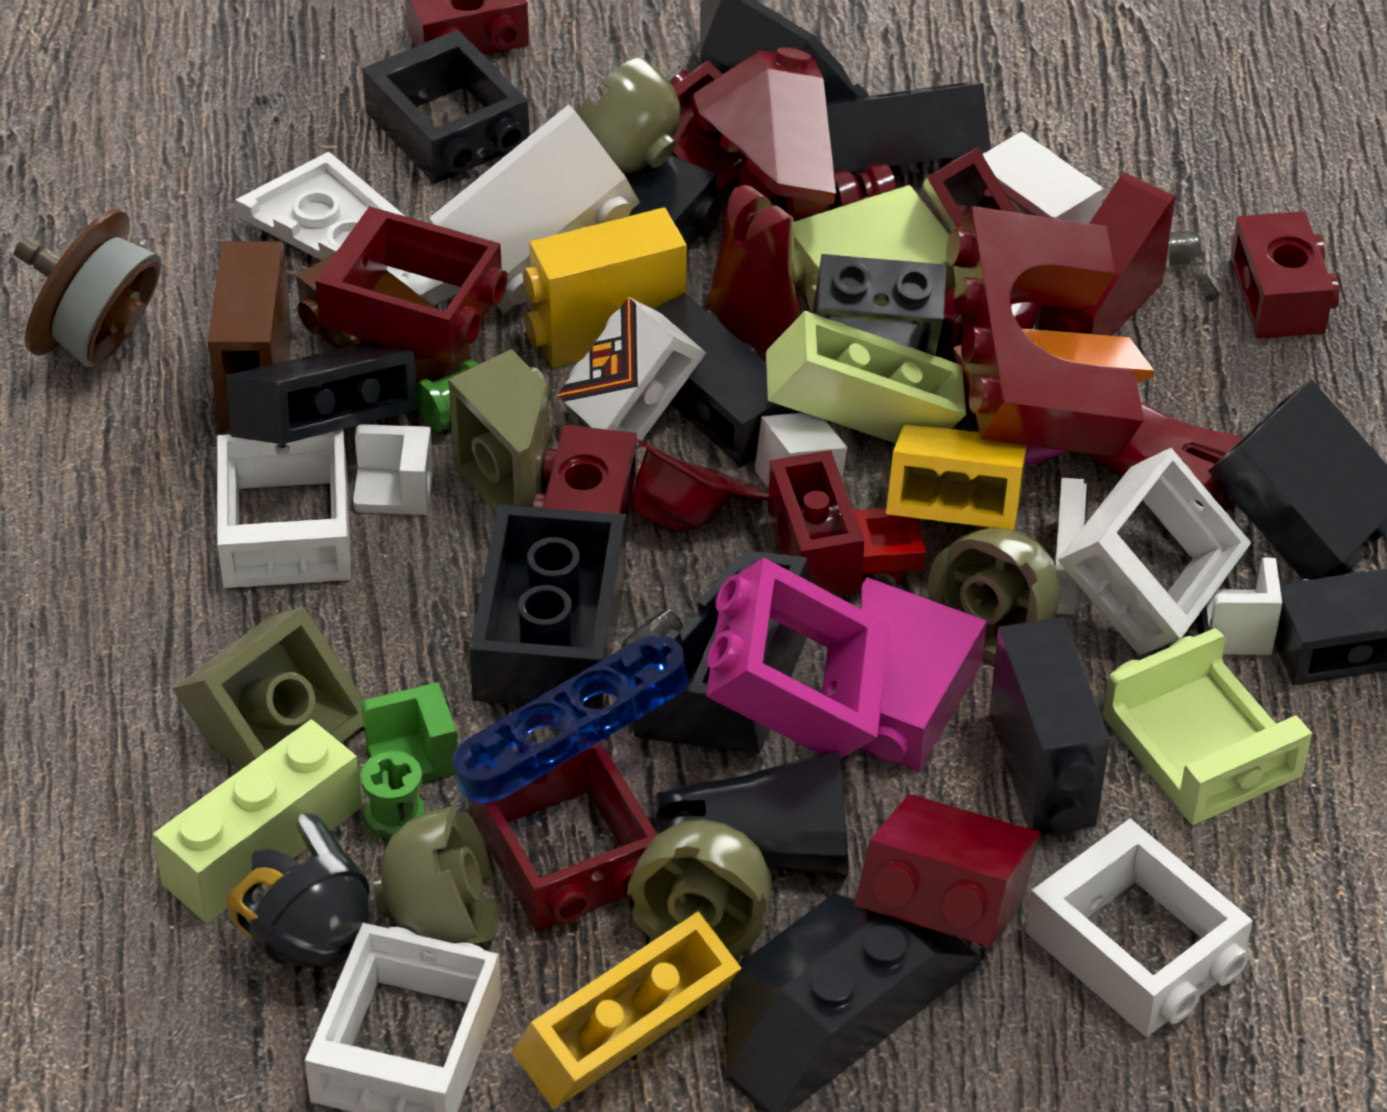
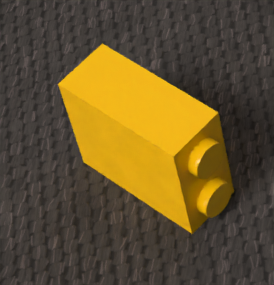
M665 207L529 241L530 267L523 269V282L532 305V311L524 315L525 327L531 345L534 348L542 347L552 368L582 360L605 330L609 318L621 308L628 297L655 309L686 293L687 245Z
M904 423L893 451L886 514L1014 530L1021 497L1027 445L981 440L979 432Z

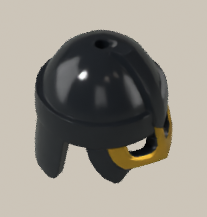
M302 813L298 817L296 827L312 858L299 864L291 856L279 851L269 849L255 851L252 854L251 872L227 895L226 901L231 917L230 923L252 939L270 959L278 963H289L304 968L319 969L336 965L347 959L362 923L369 924V883L360 868L344 853L322 819L317 815ZM262 884L271 887L257 906L252 898L254 890Z

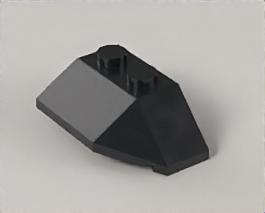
M700 1V66L708 60L722 74H725L760 50L777 53L778 48L781 47L794 48L808 53L811 59L816 61L824 79L826 102L869 96L859 83L852 84L843 66L815 35L759 1Z
M832 894L739 963L742 969L730 982L726 1079L762 1112H792L980 965L981 957L956 936L854 906L856 898Z

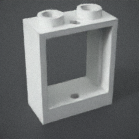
M343 429L286 443L288 446L284 448L276 447L278 444L235 438L231 437V435H217V545L223 587L236 588L351 580L348 474ZM330 483L331 519L239 525V489Z
M1169 448L1128 469L1057 561L1140 656L1183 637L1251 542L1196 478L1189 467L1172 448ZM1142 500L1192 558L1168 592H1166L1117 534ZM1195 500L1200 501L1203 506L1198 505Z
M1129 818L1031 890L1026 933L1147 1038L1167 1021L1172 1024L1182 1021L1194 1009L1203 993L1216 983H1219L1221 986L1229 984L1242 972L1249 959V953L1246 949L1253 920ZM1134 883H1137L1202 938L1155 975H1152L1087 919Z
M362 923L305 1059L310 1102L350 1112H458L501 998L499 954L485 951L471 943L461 942L454 944L419 936L401 927L384 928ZM378 982L468 1003L444 1067L352 1046Z

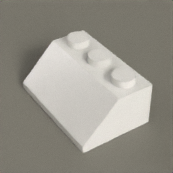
M568 104L433 214L430 220L434 225L501 243L502 270L507 272L508 282L505 294L497 306L505 313L514 305L522 304L529 300L523 282V269L530 267L529 241L628 217L631 210L640 202L624 174L579 115Z

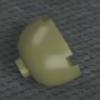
M637 57L622 64L601 82L609 90L600 98L597 104L587 97L576 112L623 174L634 173L643 169L648 164L653 168L663 164L676 148L677 142L673 139V136L680 123V104L674 87L655 66L650 65L644 58Z
M990 527L958 538L935 557L928 576L929 600L987 621L983 659L995 661L999 627L1054 619L1060 604V577L1052 558L1040 543L1026 534L1015 530Z
M451 806L425 813L408 821L388 842L382 856L381 876L374 878V897L380 913L384 917L391 916L397 927L408 929L419 936L454 944L465 942L477 945L491 941L497 932L498 899L490 900L484 904L482 880L492 878L494 874L483 838L473 819L467 812L456 814L458 807Z
M704 819L681 821L656 835L635 865L628 884V895L631 894L635 903L631 914L636 924L653 941L699 911L731 955L735 956L752 947L763 931L769 911L771 876L760 849L744 833L724 823Z

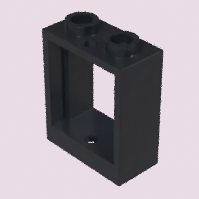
M459 30L362 68L366 113L433 184L505 155L530 136L528 99ZM464 87L484 107L438 128L416 108ZM480 148H483L482 151L478 154L477 151Z
M821 254L812 313L935 356L944 319L946 265ZM874 300L887 301L888 305L884 307L877 306ZM831 314L917 321L918 323L911 324L830 316Z

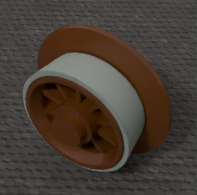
M111 209L97 217L78 235L62 257L47 248L43 249L41 244L28 236H24L17 244L14 256L29 266L33 265L35 270L48 277L33 306L25 331V346L32 354L36 356L47 354L61 344L86 367H94L113 354L139 323L157 287L162 262L159 255L127 241L130 219L124 211Z

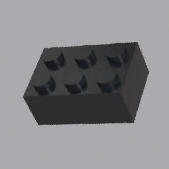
M497 505L470 644L473 701L604 712L626 571V514Z

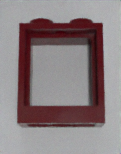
M369 206L315 281L320 326L389 347L413 349L416 355L452 365L465 344H472L476 340L481 328L482 319L491 305H498L505 294L508 275L505 270H502L501 243ZM388 266L461 287L445 312L371 291Z
M591 725L466 770L469 814L535 931L557 923L575 921L586 912L621 898H632L631 894L628 895V884L634 867L649 843L658 834ZM588 792L620 847L539 878L507 822Z

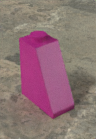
M867 577L861 588L860 609L889 624L890 633L878 736L859 749L874 754L885 762L897 763L920 772L982 665L987 621Z

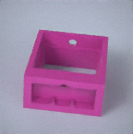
M764 557L739 574L731 575L721 586L716 598V608L719 614L715 640L707 656L710 673L706 697L820 755L838 752L840 759L876 739L878 736L890 625ZM769 617L827 647L822 694L763 664Z

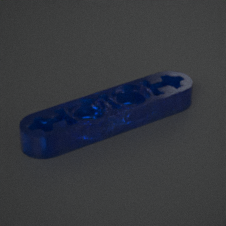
M662 635L646 636L636 640L466 739L457 747L453 754V766L458 787L462 794L472 801L481 803L495 802L505 798L677 696L687 683V670L682 647L674 639ZM606 693L617 697L613 704L603 709H590L583 705L584 701L596 694ZM551 726L561 730L559 735L547 742L536 743L526 739L530 732L539 727Z

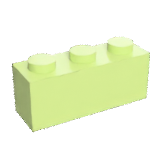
M804 311L766 351L768 401L893 443H897L904 423L952 429L966 415L962 365L808 311Z
M309 720L153 833L162 885L207 924L228 908L226 897L251 872L252 854L255 851L265 849L279 851L294 859L307 849L296 827L298 817L302 813L317 815L331 831L362 808L357 756L315 721Z

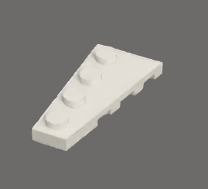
M330 152L235 199L238 218L321 261L337 252L369 206L403 215ZM389 266L386 268V270L433 306L457 294L461 288Z

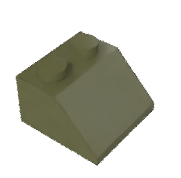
M510 349L448 379L454 468L495 512L498 504L533 507L536 493L544 494L546 488L543 485L544 460L546 451L552 443L547 414V401L551 397L549 385L540 370L536 367L530 368Z
M305 607L269 616L172 688L206 741L241 769L311 719L340 743L363 726L361 703L364 701V698Z

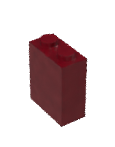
M908 794L869 840L854 906L991 947L1026 894L1041 832Z

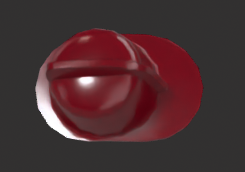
M638 438L635 440L646 448V452L635 481L631 505L636 512L667 529L678 532L689 531L709 523L733 493L768 500V493L755 485L723 472L671 457Z

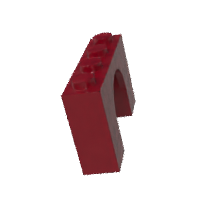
M971 206L959 229H954L948 238L946 260L948 265L953 266L956 282L954 309L957 314H961L964 333L961 355L963 361L969 364L972 383L969 393V406L971 411L977 415L980 439L1119 457L1144 421L1135 371L1071 362L1058 358L1040 348L1027 337L1018 325L1011 309L1012 304L1029 302L1092 311L1116 274L1107 226Z

